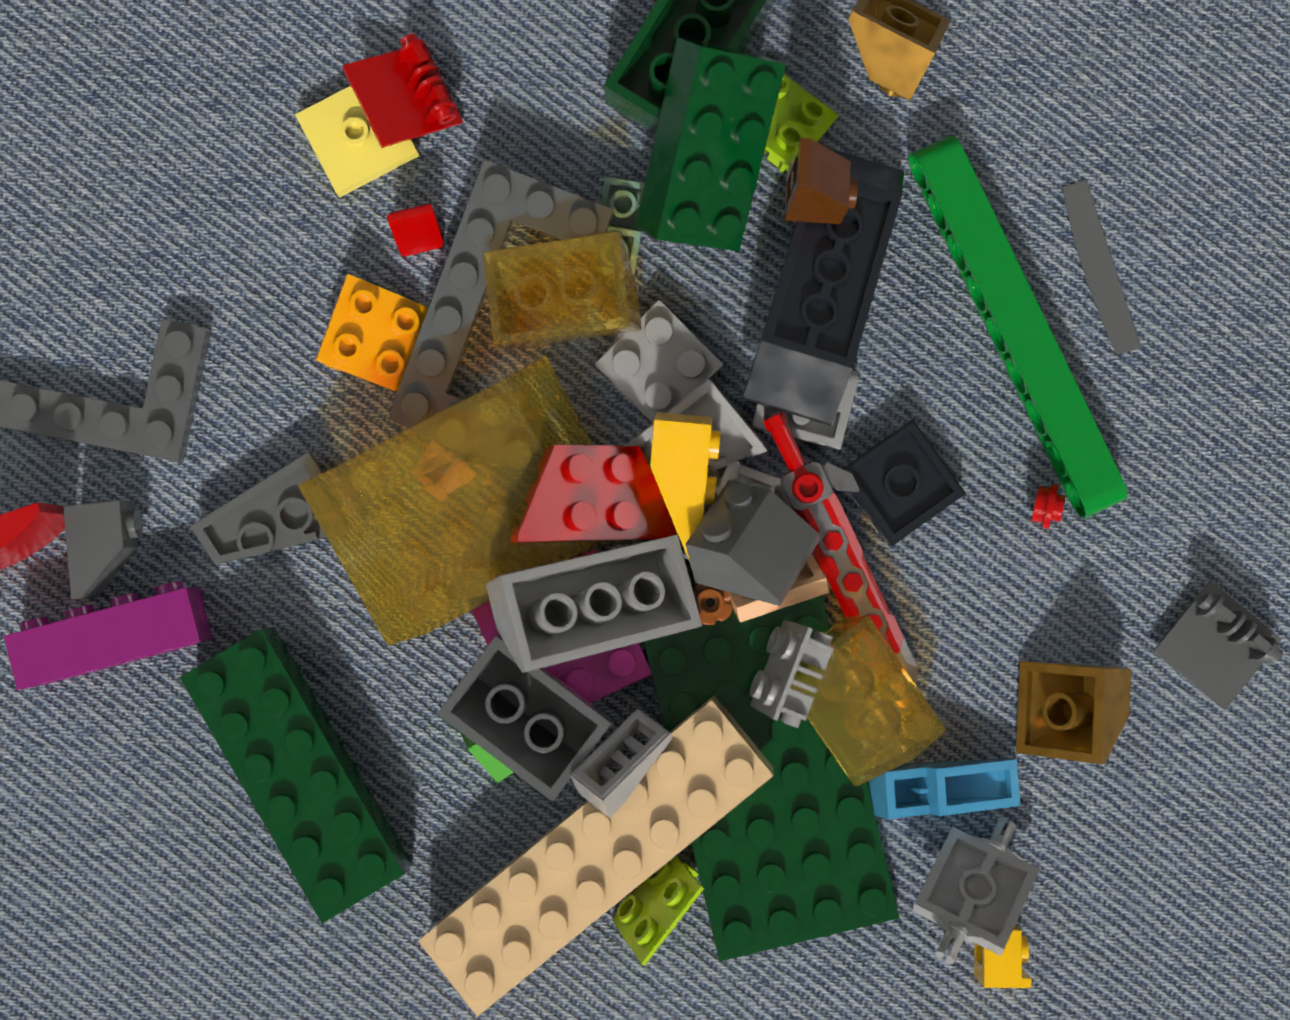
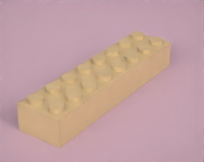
M715 695L669 731L673 739L624 804L610 818L589 801L585 800L436 922L418 940L477 1017L774 776V767Z

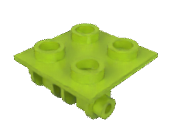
M784 74L764 155L767 151L770 152L767 160L778 167L781 173L788 171L799 139L810 138L818 142L839 115Z
M677 855L642 882L631 895L627 896L620 903L617 914L612 919L643 966L647 964L704 890L696 879L699 875L698 871L687 862L683 864Z

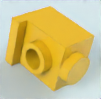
M1016 924L1002 956L974 943V976L984 988H1032V978L1022 969V963H1027L1029 958L1028 940Z

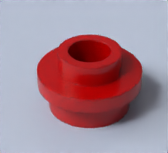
M1051 483V488L1038 487L1032 522L1042 523V528L1049 529L1051 521H1061L1066 495L1057 494L1058 484Z

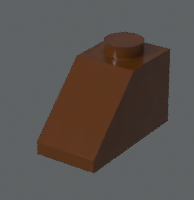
M800 138L786 175L784 220L841 224L848 208L854 209L857 200L858 182L857 179H850L851 161L810 138Z

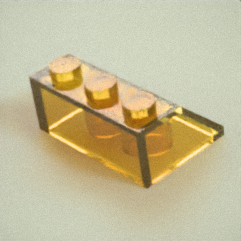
M619 231L482 252L494 346L513 349L642 331L637 285L624 241Z
M869 615L844 617L824 633L833 637L830 647L834 648L825 670L800 661L799 666L823 675L821 680L798 670L796 671L794 679L818 688L817 693L793 684L790 687L814 697L807 718L854 786H859L913 760L947 731Z

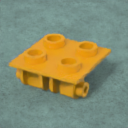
M346 274L315 361L323 363L328 368L340 372L344 371L398 392L429 307L353 275Z

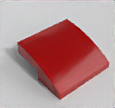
M37 502L0 515V570L30 557L49 544L65 529L63 506Z

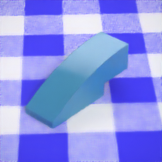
M1017 759L947 761L867 769L874 816L885 819L926 814L946 816L1021 806Z

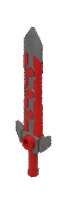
M783 411L765 419L763 423L767 431L771 432L789 472L783 474L780 486L776 485L773 493L790 508L793 507L795 509L794 512L819 533L820 540L812 553L820 569L824 572L852 630L853 639L876 687L904 704L909 705L914 700L919 668L894 615L890 613L863 556V550L837 495L832 492V488L840 491L859 492V487L852 473L827 462H824L823 465L813 461L805 463L787 425L788 419Z

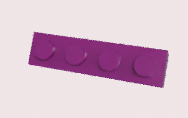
M176 581L154 587L156 595L139 600L138 593H131L109 599L111 607L103 610L94 611L93 605H86L64 611L66 619L54 623H49L48 617H40L19 623L20 632L4 636L16 689L35 688L212 641L213 638L200 587L184 588L183 581Z

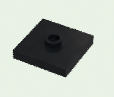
M913 419L842 468L852 473L859 487V492L850 491V493L889 547L898 543L966 494Z

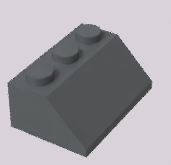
M500 635L494 637L437 713L552 802L571 779L570 774L585 760L612 724V719L544 667L522 673Z

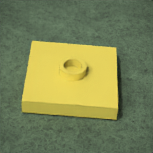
M351 86L295 114L339 198L419 157L411 140L381 149Z

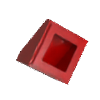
M428 203L391 212L387 215L390 229L402 256H411L440 249L444 246L438 216L432 204Z

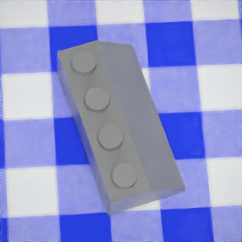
M678 535L501 575L485 584L497 631L522 673L702 626Z

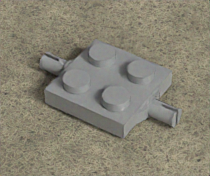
M660 300L641 318L631 323L613 304H610L606 310L614 317L617 323L604 311L598 317L617 337L612 347L594 365L652 423L657 412H667L707 378H712L724 366Z
M1005 818L997 820L990 839L973 837L952 827L914 904L913 912L939 924L946 931L938 949L935 951V955L942 960L948 946L952 945L947 954L946 963L953 964L955 962V958L964 940L974 942L1002 956L1039 873V868L1018 859L1007 849L1011 837L1016 831V825L1010 821L1004 835H1001L1007 821Z

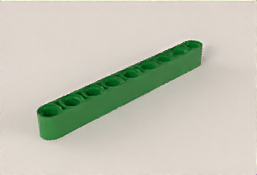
M951 134L910 153L908 161L913 177L1073 509L1082 519H1086L1126 500L1128 493L1123 478L960 141Z

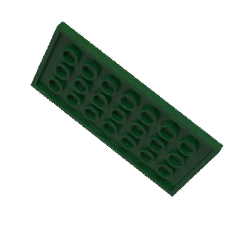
M822 595L743 622L739 621L733 608L726 620H718L714 625L702 624L698 628L644 641L664 728L667 731H671L715 695L774 767L773 777L692 842L700 882L704 888V899L719 962L900 918L833 639L830 647H833L834 650L825 670L802 661L799 666L822 674V680L798 670L796 671L795 680L818 688L817 693L791 684V689L814 697L806 721L801 719L798 728L780 721L783 712L780 713L776 721L750 706L753 700L750 697L752 681L759 670L764 671L770 653H767L770 635L775 627H781L784 619L812 628L810 639H812L815 630L832 637ZM713 598L706 600V605L709 607L715 604Z

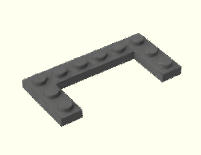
M484 159L390 410L388 420L516 469L533 426L449 393L512 223L515 222L598 255L613 218L614 209Z
M161 320L143 408L0 380V427L184 463L211 330L205 327Z

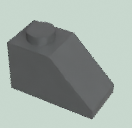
M118 500L63 506L71 599L97 598L139 548L138 537L142 536L143 522L141 514L138 510H135V503Z

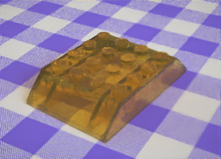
M546 355L298 484L299 489L387 646L425 635L490 601L485 584L501 575L566 561L600 542L510 543V534L514 527L519 526L528 503L525 502V498L529 488L538 478V467L546 447L552 445H592Z

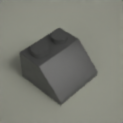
M728 480L686 542V548L695 583L780 606L820 538L816 530L771 490Z

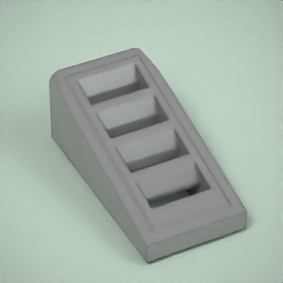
M636 709L570 774L577 791L610 818L624 804L673 739L672 735L646 714ZM637 731L650 740L645 746L633 738ZM625 747L635 754L631 759L622 753ZM613 763L620 768L616 774L609 769ZM600 780L606 783L603 787L598 784Z

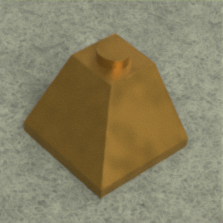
M859 0L848 18L869 80L877 83L879 88L890 96H902L911 100L951 20L912 0Z
M1020 661L1016 753L1105 764L1130 715L1131 669Z

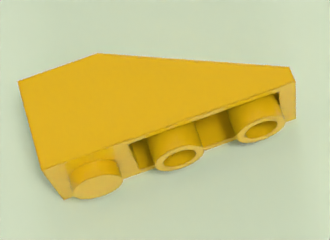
M657 412L654 419L650 467L689 560L686 542L703 519L705 504L712 505L715 500L717 477L707 475L709 458L718 459L721 431L712 430L713 417Z

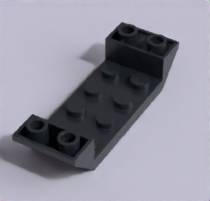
M828 148L851 161L850 179H857L858 182L855 208H848L841 224L796 221L760 345L755 354L742 399L831 426L852 373L902 198L904 170Z

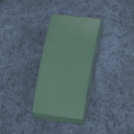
M608 175L604 177L601 205L614 209L615 212L599 254L592 253L591 270L635 276L643 231L635 224L644 189V181Z

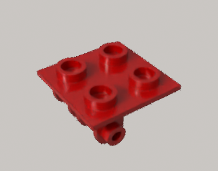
M409 34L400 40L402 48L342 66L381 149L463 123L456 104L452 100L442 76H440L437 65L434 63L425 41L418 39L416 34Z

